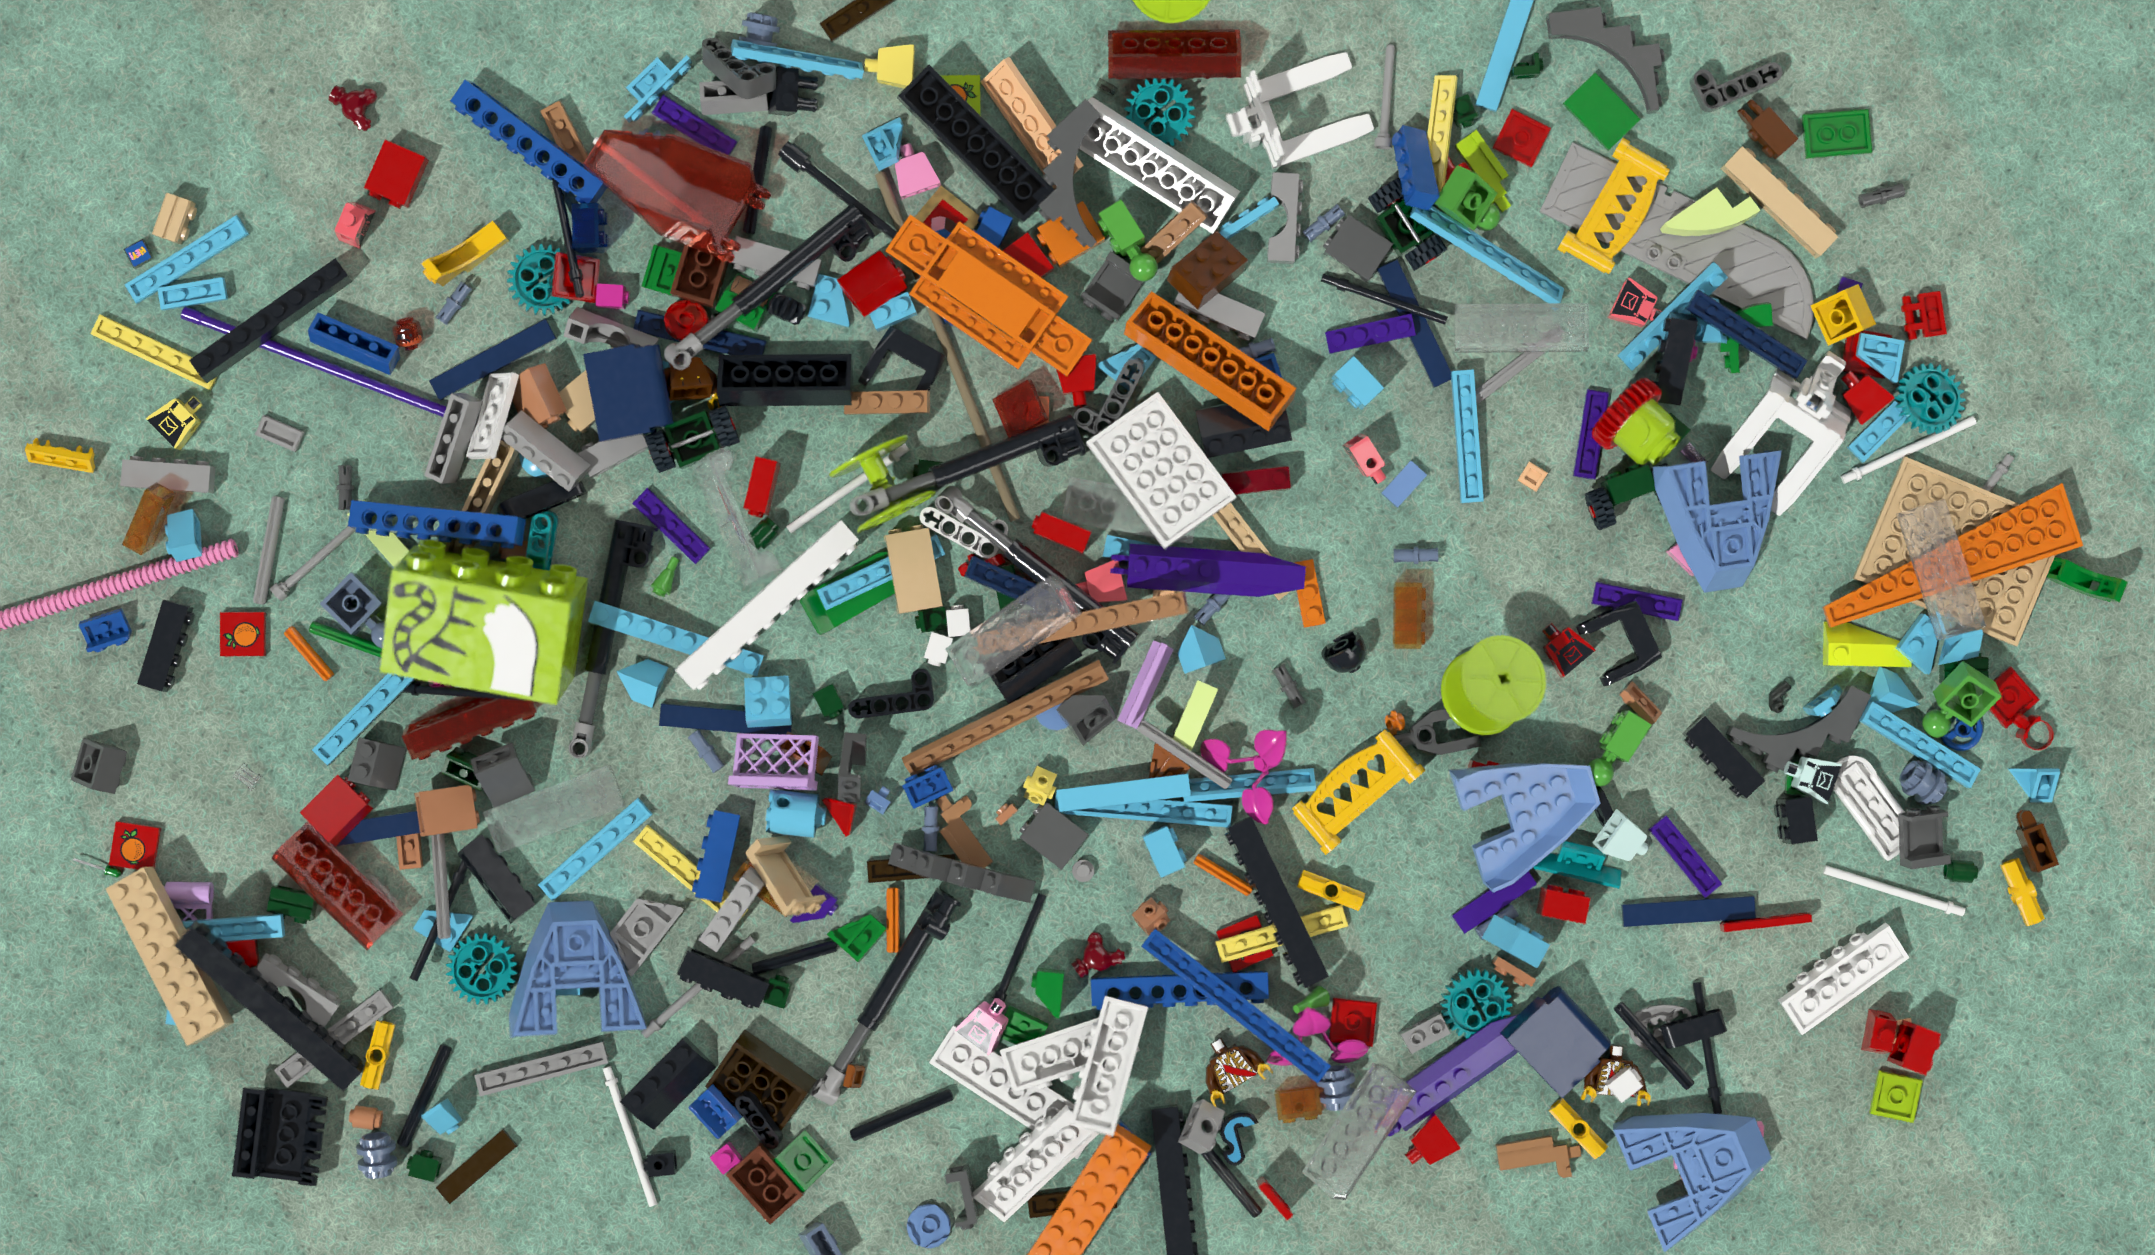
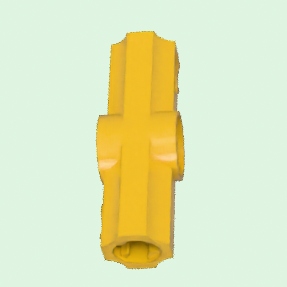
M2014 858L2000 864L2009 886L2007 888L2009 895L2012 894L2011 900L2017 905L2025 925L2030 926L2042 922L2045 917L2036 899V889L2032 881L2027 878L2019 858Z
M1304 869L1297 884L1299 889L1357 911L1360 910L1366 894ZM1330 884H1334L1337 888L1334 896H1327L1325 893V888Z
M376 1020L370 1047L366 1052V1062L360 1082L361 1086L379 1090L386 1061L390 1055L389 1049L396 1024ZM375 1049L382 1052V1060L374 1058L373 1051Z
M1563 1098L1557 1100L1548 1110L1594 1160L1606 1151L1608 1145ZM1577 1123H1582L1584 1127L1580 1134H1574L1573 1127Z

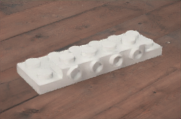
M1885 922L1869 935L1864 932L1852 935L1850 942L1844 947L1838 946L1834 948L1832 955L1826 960L1820 959L1815 962L1814 968L1808 973L1802 972L1798 974L1796 981L1792 983L1795 988L1778 1001L1798 1032L1803 1035L1909 959V956L1890 926Z
M1105 996L1098 1023H1093L1091 1036H1094L1092 1044H1088L1085 1057H1088L1087 1063L1082 1065L1079 1078H1082L1080 1087L1076 1086L1073 1099L1076 1100L1070 1125L1114 1136L1148 1007Z
M1099 1018L1000 1050L1013 1093L1039 1085L1040 1089L1052 1085V1080L1060 1078L1061 1082L1072 1079V1074L1080 1072L1081 1066L1087 1063L1088 1057H1085L1088 1044H1092L1094 1036H1091L1093 1023H1098Z
M1068 1105L1054 1117L1049 1115L1046 1119L1040 1118L1035 1124V1129L1030 1134L1028 1132L1024 1133L1015 1148H1008L1003 1155L1004 1158L999 1163L993 1162L989 1166L988 1179L973 1192L974 1198L1005 1222L1098 1135V1132L1070 1125L1073 1109Z

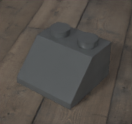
M359 737L348 781L396 791L406 748Z
M83 738L71 780L92 790L115 794L116 788L120 784L122 768L126 763L127 751Z

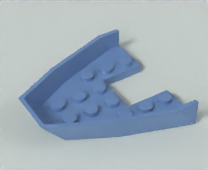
M1767 450L1762 453L1739 456L1743 500L1711 505L1709 504L1705 461L1653 467L1655 490L1679 549L1704 593L1742 587L1751 573L1769 521L1782 450Z
M1511 763L1449 770L1460 808L1463 811L1497 796H1502L1511 829L1472 845L1482 882L1493 893L1514 884L1567 840L1601 804L1590 766Z
M593 901L548 902L529 944L509 1012L510 1038L557 1034L556 990L599 987L601 1032L640 1031L647 1029L640 1002L624 961Z
M1711 1113L1633 1116L1613 1124V1131L1630 1171L1672 1155L1688 1192L1687 1195L1647 1209L1664 1252L1683 1240L1735 1198L1772 1159L1754 1117Z

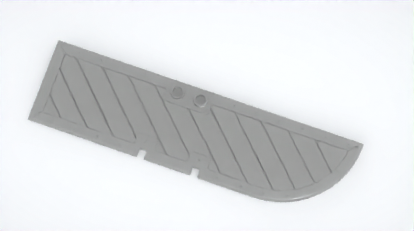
M1572 142L1539 213L1578 231L1618 163ZM1642 176L1627 177L1636 193H1640L1642 185L1647 183L1646 178ZM1657 183L1651 206L1644 221L1621 252L1689 285L1714 262L1728 278L1710 295L1740 309L1751 304L1769 302L1772 304L1773 325L1807 340L1813 322L1814 313L1811 305L1814 304V299L1807 274L1793 253L1777 240L1745 224L1723 232L1703 236H1679L1662 233L1660 228L1667 221L1696 201L1676 191L1672 192L1671 197L1665 195L1667 187ZM1633 195L1616 196L1622 209L1627 212L1631 210V204L1636 202V198ZM1605 214L1612 229L1619 230L1620 223L1625 221L1624 215ZM1610 232L1594 233L1598 241L1608 246L1609 241L1614 239V235Z

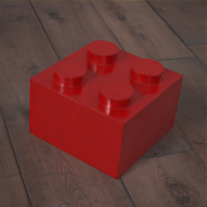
M1547 884V888L1541 887L1536 910L1537 914L1586 924L1591 898L1585 896V892L1569 888L1568 892H1564L1563 887Z
M1902 1019V1024L1899 1026L1895 1043L1887 1061L1926 1076L1933 1066V1055L1940 1047L1941 1034Z

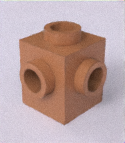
M1152 897L1148 901L1143 902L1132 914L1138 926L1148 936L1154 929L1157 931L1163 930L1170 921L1166 914L1168 912L1166 906L1161 901L1157 903Z

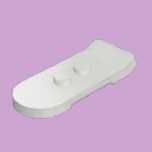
M1846 756L1839 759L1836 763L1842 764L1833 789L1876 847L1881 857L1887 861L1893 859L1900 853L1898 813H1905V811L1866 759L1859 756Z

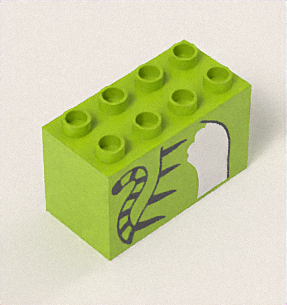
M421 540L418 546L414 545L392 569L380 672L557 705L575 677L588 578L576 576L577 569L564 564L551 565L550 571L533 568V561L521 556L507 557L505 563L489 560V552L479 548H465L462 550V554L445 551L446 545L436 540Z

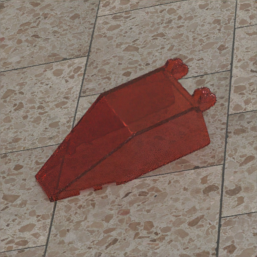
M604 130L584 162V166L658 235L716 256L720 260L732 262L735 256L722 247L725 245L728 249L740 250L741 245L728 237L747 204L763 210L765 207L764 202L753 197V194L755 193L758 197L766 200L771 197V193L766 188L756 183L753 168L749 162L674 134L655 136L653 133L645 132V135L633 134L632 131Z

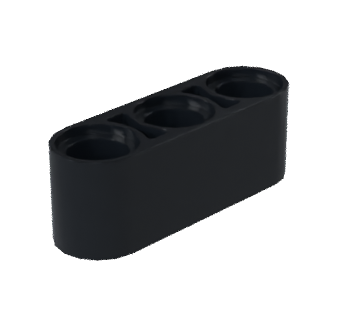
M1721 1009L1709 1010L1660 1026L1667 1049L1680 1047L1727 1032Z

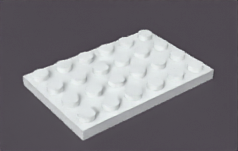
M1158 392L1086 442L1092 453L1164 549L1236 499L1235 494Z

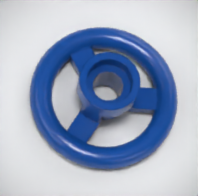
M1956 718L1954 730L1941 737L1945 745L1953 750L1965 751L1971 749L1981 739L1983 733L1982 721L1979 719L1975 723V732L1973 731V726L1970 727ZM1961 725L1965 727L1963 733L1959 731ZM1956 736L1973 738L1965 744H1956L1951 741Z

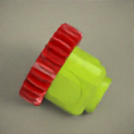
M1641 378L1639 381L1631 384L1628 389H1625L1608 406V409L1603 412V415L1598 419L1599 421L1595 424L1592 431V438L1601 447L1609 450L1619 446L1637 464H1646L1648 461L1653 465L1658 464L1674 449L1680 440V436L1675 433L1673 418L1658 404L1661 390L1648 378Z

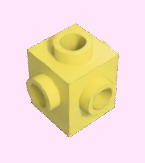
M1037 766L1033 776L1028 775L1023 788L1027 789L1024 798L1044 806L1046 799H1052L1056 787L1052 785L1057 774Z

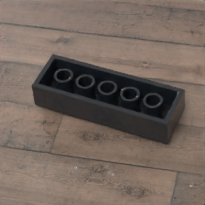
M851 354L719 355L717 379L719 406L852 405L853 364Z

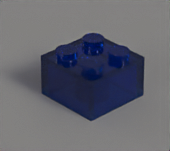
M599 203L572 204V248L578 253H605V247L609 246L608 234H605L604 225H608V213L605 212Z

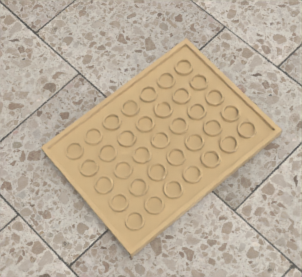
M1905 456L1902 458L1853 579L1867 584L2019 504ZM2055 555L1910 603L1974 630L1982 629L1984 634L2017 647Z

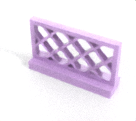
M1153 640L1118 717V721L1137 729L1174 649L1164 643Z
M737 733L733 776H729L728 785L737 788L817 790L818 782L814 781L819 737L816 735ZM744 739H750L754 744L747 752L743 749ZM766 740H770L773 746L765 753L760 745ZM786 740H789L793 747L785 754L780 746ZM805 741H811V749L804 754L800 746ZM758 749L762 757L754 764L749 756ZM778 750L782 757L774 764L769 756ZM797 750L802 758L794 765L789 757ZM747 760L752 767L746 773H740L741 764ZM766 760L771 768L764 774L761 773L758 767ZM786 761L791 768L785 774H781L778 767ZM806 761L809 765L808 775H801L798 768Z

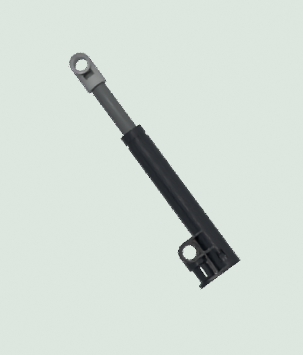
M853 204L846 207L742 290L739 295L737 294L732 298V304L694 335L690 333L678 344L668 345L664 351L665 359L676 369L683 370L690 365L691 358L704 349L703 345L740 315L747 316L752 309L757 308L828 250L844 262L851 261L864 241L869 237L871 239L875 238V234L859 210Z
M1071 414L945 461L939 465L932 466L928 469L927 473L886 489L880 487L856 496L850 502V510L857 516L867 515L889 506V503L931 486L940 488L945 486V484L948 485L1033 451H1036L1042 465L1046 467L1056 466L1068 461V458L1078 454L1084 456L1086 454L1085 447L1074 418ZM1049 451H1052L1055 454V460L1053 462H1050L1047 459V453ZM860 499L866 503V509L863 512L857 508V502Z
M948 486L936 498L935 505L940 512L950 513L962 523L964 521L1004 551L1005 554L1003 556L1006 559L1011 560L1015 566L1076 613L1104 608L1103 605L1027 546H1024L1018 539L1015 541L1011 540L975 512V507L962 498L961 491L955 486ZM1123 626L1084 634L1082 642L1089 649L1103 651L1113 659L1112 663L1116 664L1139 633L1130 626Z
M615 519L599 602L620 609L628 566L647 568L651 564L652 540L654 532L658 531V528ZM640 552L646 555V560L643 564L636 562V556ZM596 624L593 627L587 657L588 663H586L585 671H588L579 722L575 723L572 742L569 745V752L574 758H586L592 751L591 743L595 725L592 724L602 674H607V664H609L615 630ZM579 742L585 745V752L581 755L575 750Z
M936 888L863 1008V1012L858 1016V1026L834 1065H830L824 1077L819 1078L815 1082L811 1090V1096L830 1106L837 1101L848 1064L852 1063L871 1030L876 1031L879 1022L886 1015L930 940L934 937L941 941L947 936L950 930V917L956 907H961L962 905L956 898L942 889Z

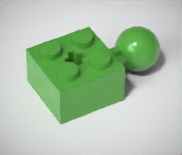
M1457 165L1439 193V198L1435 201V204L1449 217L1472 230H1475L1477 227L1480 230L1489 231L1494 229L1500 221L1498 208L1491 204L1498 193L1475 172Z
M1119 200L1099 213V221H1097L1098 227L1104 237L1107 235L1110 237V246L1116 255L1120 254L1122 258L1129 256L1131 259L1129 270L1136 280L1148 281L1152 279L1158 269L1157 262L1153 256L1142 253L1139 249L1145 244V236L1123 201Z
M1962 661L1933 691L1937 704L1942 709L1931 710L1926 713L1922 720V727L1926 734L1934 738L1943 737L1949 732L1953 716L1972 727L2002 697L1996 682Z
M1622 710V712H1617L1611 720L1612 728L1609 731H1605L1599 739V742H1601L1599 748L1605 751L1601 758L1593 759L1587 765L1591 767L1596 786H1605L1611 782L1614 776L1612 764L1616 759L1621 762H1629L1650 729V723L1629 710Z

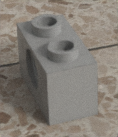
M1439 1012L1399 1032L1411 1054L1451 1034Z
M1204 1099L1193 1103L1178 1142L1198 1154L1211 1151L1216 1144L1215 1136L1217 1131L1221 1129V1125L1224 1122L1222 1118L1225 1111L1214 1107L1213 1104ZM1202 1124L1205 1126V1132L1202 1130Z

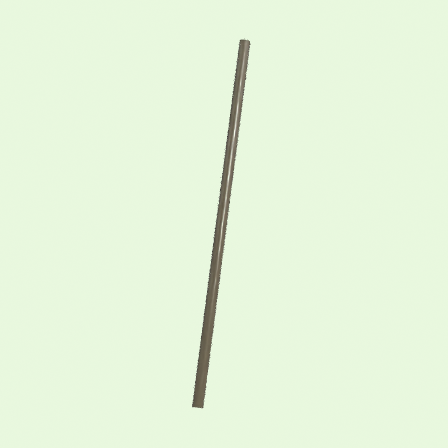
M883 171L877 173L875 177L895 229L898 232L905 221L886 173ZM912 270L917 282L921 276ZM927 308L980 446L982 448L990 445L991 441L941 316ZM1000 465L989 468L1010 522L1020 519Z

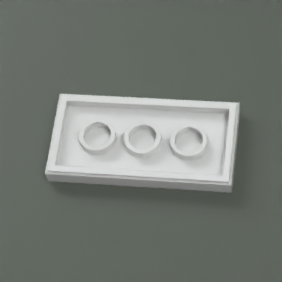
M513 372L489 374L482 399L483 403L471 436L466 457L470 459H495L519 378L518 374Z

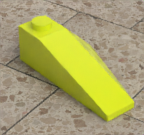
M1827 622L1823 624V666L1912 667V662L1896 649L1900 642L1899 640L1848 622L1829 628Z

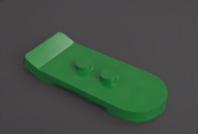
M880 552L807 592L799 600L819 635L829 632L895 594L893 580H890L825 610L817 593L818 589L887 558L888 552Z

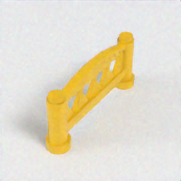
M1625 138L1621 139L1612 155L1619 162L1577 234L1568 230L1557 248L1560 252L1564 254L1568 252L1602 273L1606 272L1610 274L1615 265V262L1612 261L1613 257L1632 239L1644 221L1651 206L1658 180L1664 181L1670 171L1667 165L1629 144L1630 141ZM1642 176L1646 178L1647 183L1642 185L1640 193H1636L1627 177ZM1633 195L1636 198V202L1631 204V210L1627 212L1622 209L1616 196ZM1605 214L1624 215L1625 221L1620 223L1619 230L1612 229ZM1594 233H1612L1614 239L1609 241V248L1603 249Z
M1385 729L1375 737L1377 739L1376 744L1355 753L1340 763L1323 779L1307 802L1303 803L1301 800L1292 808L1293 814L1321 845L1320 850L1325 855L1342 842L1337 833L1402 778L1410 784L1426 771L1421 763L1418 765L1395 737ZM1381 754L1384 758L1386 774L1369 769L1367 766L1368 761L1374 760L1375 755ZM1359 769H1365L1367 771L1369 788L1352 783L1350 780L1351 776L1357 774ZM1342 783H1348L1350 785L1352 802L1336 798L1334 790L1340 789ZM1326 797H1331L1334 802L1335 816L1319 812L1317 805L1324 803Z

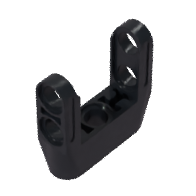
M890 326L876 346L858 382L867 386L881 360L885 359L888 351L926 371L915 391H929L931 389L930 386L933 385L946 356Z
M1636 600L1607 610L1576 626L1579 635L1593 633L1620 620L1636 658L1606 671L1600 677L1603 686L1611 685L1635 674L1662 658L1657 643Z

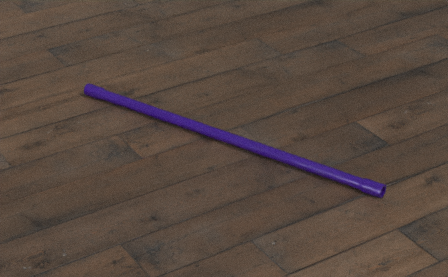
M186 306L181 312V319L208 327L223 334H227L236 328V326ZM268 340L260 346V348L444 417L446 406L273 340Z

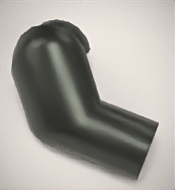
M1785 680L1769 693V708L1775 713H1781L1784 710L1782 696L1792 689Z

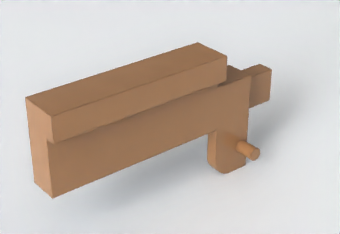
M945 795L939 798L936 802L943 811L941 813L942 817L948 823L939 832L961 862L983 868L991 864L993 860L961 818V815L972 806L968 796L966 795L954 805L950 803Z
M1551 1135L1495 1144L1500 1171L1556 1161L1558 1175L1562 1178L1572 1177L1569 1158L1581 1157L1580 1145L1567 1147L1566 1144L1553 1146Z

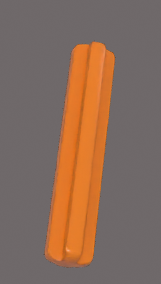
M293 626L289 627L284 632L288 640L324 681L331 679L334 672L298 630Z
M1198 854L1194 859L1193 863L1245 896H1249L1252 892V885L1249 886L1246 881L1205 856Z
M890 887L886 890L887 952L897 953L900 949V890L897 887Z

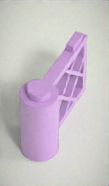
M166 882L164 888L174 908L181 909L187 915L182 921H186L189 917L192 920H198L193 915L197 909H206V919H213L212 902L214 899V886L212 882Z

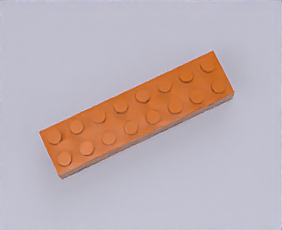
M1152 291L1126 322L1124 335L1268 432L1294 399L1296 387Z
M1117 1124L1114 1136H1104L1027 1255H1081L1148 1155L1151 1145Z

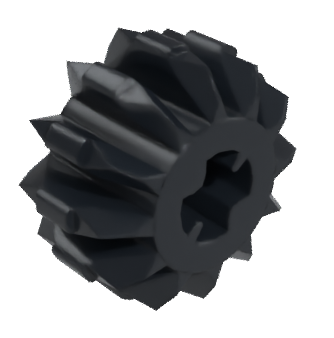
M776 293L768 303L767 311L783 321L798 325L801 319L803 320L806 307L797 300Z

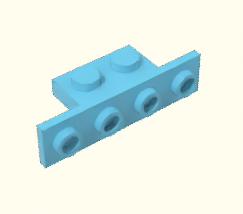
M686 55L670 71L657 57L626 87L639 102L624 115V118L629 123L632 120L634 122L643 115V110L648 105L652 106L658 101V95L663 90L668 91L675 84L674 80L680 74L683 76L690 70L691 59Z

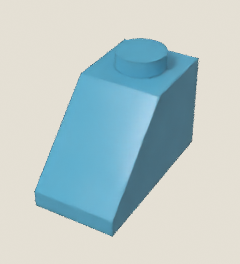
M448 1098L421 1115L440 1135L444 1132H447L449 1135L459 1128L457 1123L462 1121Z

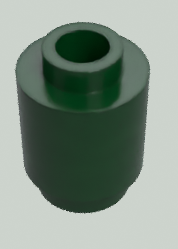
M767 517L765 520H761L748 534L751 537L749 542L756 549L759 550L762 547L765 550L778 535L777 532L781 528Z
M1951 860V864L1944 865L1943 876L1944 879H1949L1950 882L1972 883L1978 877V867L1974 865L1973 861Z

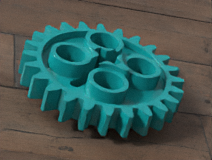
M1154 77L1153 84H1150L1146 79V86L1144 88L1139 84L1137 85L1138 93L1131 91L1134 99H1127L1131 107L1124 108V110L1130 112V115L1125 116V118L1131 120L1132 123L1165 144L1169 142L1174 147V139L1182 142L1181 134L1189 135L1186 127H1193L1189 123V119L1196 118L1190 114V111L1196 109L1194 106H1189L1193 98L1185 97L1189 92L1188 90L1180 91L1182 84L1174 87L1175 80L1173 79L1169 84H1166L1165 77L1162 78L1161 83ZM1164 91L1167 93L1168 98L1166 102L1160 104L1157 102L1156 96L1159 92ZM1172 100L1176 101L1173 106L1163 112V118L1158 116L1149 125H1144L1147 120L1157 114V108L1162 110ZM1143 105H1147L1150 108V114L1147 117L1139 115V109ZM1173 109H1179L1181 112V117L1177 121L1170 119V112ZM1160 122L1163 124L1164 130L1161 134L1156 135L1153 133L1152 127L1155 123Z
M540 244L539 250H536L531 245V252L523 249V257L516 255L518 263H510L514 270H508L507 273L513 276V278L507 279V283L513 284V286L509 287L508 291L516 292L512 299H520L518 306L521 307L525 304L526 312L533 308L534 315H537L539 310H542L543 316H546L547 310H550L554 315L556 307L563 311L562 303L570 305L568 299L552 296L553 275L547 278V284L543 282L538 283L539 276L546 278L554 272L555 254L560 252V248L553 252L552 245H549L547 250H544L542 244ZM548 260L553 265L550 269L544 270L540 267L541 262ZM524 272H531L534 275L531 281H524L521 276ZM538 283V284L535 285L531 290H529V291L526 290L527 287L532 286V285ZM542 290L546 296L542 300H537L533 296L534 292Z
M1923 363L1918 368L1915 366L1910 369V372L1904 373V378L1898 381L1902 386L1895 388L1900 394L1895 396L1894 399L1899 400L1900 404L1895 407L1902 408L1903 411L1899 416L1905 415L1907 417L1904 421L1905 424L1910 421L1912 422L1911 429L1919 427V433L1926 430L1927 435L1934 432L1939 434L1942 430L1945 432L1950 429V426L1956 425V420L1962 417L1959 412L1965 410V408L1960 403L1966 401V399L1961 398L1960 394L1965 391L1958 390L1957 387L1961 382L1953 381L1956 377L1955 374L1950 377L1948 376V368L1941 371L1940 364L1934 368L1933 363L1926 366ZM1927 380L1931 381L1932 388L1927 384ZM1913 394L1917 396L1918 402L1913 399ZM1942 396L1946 397L1947 404L1943 402ZM1928 410L1931 411L1933 418L1929 417Z
M476 933L475 940L470 935L466 936L467 943L460 940L459 945L461 948L454 946L452 949L456 954L448 955L453 960L452 963L446 964L447 967L451 968V971L447 972L446 975L453 977L448 984L455 983L456 987L453 989V992L460 990L459 998L467 995L468 1003L475 998L476 1005H479L482 999L485 1005L490 1002V997L494 1002H497V994L502 998L505 997L504 989L511 991L512 988L509 983L517 981L512 977V975L519 973V971L513 969V966L519 964L512 961L516 953H508L512 946L504 947V939L496 942L497 935L489 939V934L485 933L481 939L480 934ZM477 947L485 951L483 959L476 957L475 950ZM493 952L495 954L494 957L484 968L487 972L479 974L474 984L471 985L470 981L480 970L478 965L484 964ZM495 960L502 963L503 969L501 972H496L493 969V962ZM464 965L471 968L472 974L470 977L463 975L462 967ZM482 978L489 981L488 990L480 987L479 983Z
M1475 968L1474 974L1466 969V976L1459 972V980L1451 978L1453 985H1445L1449 992L1441 994L1446 999V1001L1440 1002V1005L1446 1008L1441 1013L1443 1016H1447L1444 1019L1446 1024L1451 1023L1449 1028L1452 1031L1457 1029L1456 1033L1458 1036L1464 1032V1037L1468 1039L1471 1034H1475L1490 1022L1504 1019L1505 1015H1511V1012L1506 1008L1513 1006L1510 1001H1507L1512 995L1506 992L1509 989L1506 984L1502 985L1503 980L1501 978L1496 979L1497 975L1494 972L1489 975L1488 971L1484 969L1482 974H1480L1479 969ZM1485 985L1484 992L1477 994V987ZM1467 988L1471 989L1473 996L1478 1001L1479 1007L1486 1016L1485 1021L1482 1020L1479 1011L1474 1007L1475 1004L1467 993ZM1466 996V1001L1463 1004H1457L1459 997ZM1496 1004L1495 1010L1487 1012L1488 1005ZM1470 1015L1477 1016L1476 1021L1473 1023H1467L1468 1017Z

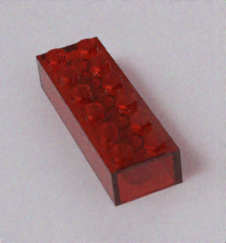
M1240 29L1108 30V78H1241L1242 53Z
M476 698L406 725L402 738L411 759L418 758L423 760L430 757L431 753L437 750L444 752L451 749L452 745L458 742L460 744L468 743L473 740L472 737L479 734L482 737L494 732L493 729L500 726L502 729L510 727L514 724V721L521 718L523 721L531 719L537 713L540 702Z
M308 821L282 844L271 858L367 951L403 915L381 891Z

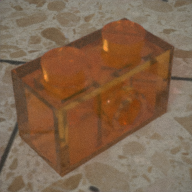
M1318 1086L1274 1092L1277 1118L1282 1120L1283 1123L1296 1122V1118L1304 1117L1305 1120L1318 1119L1317 1115H1322Z

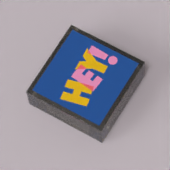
M144 239L124 248L134 269L155 259Z

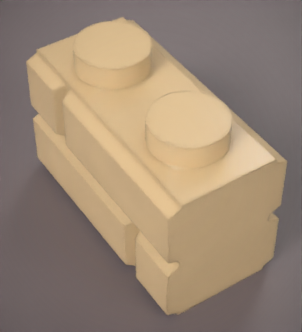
M166 193L152 234L182 245V242L186 241L189 236V222L194 220L196 216V203Z

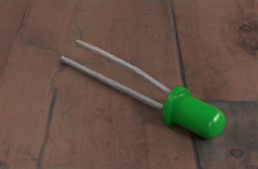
M76 858L73 859L74 861L105 870L104 875L106 876L110 875L118 878L121 875V871L112 868L111 865H107L105 869Z

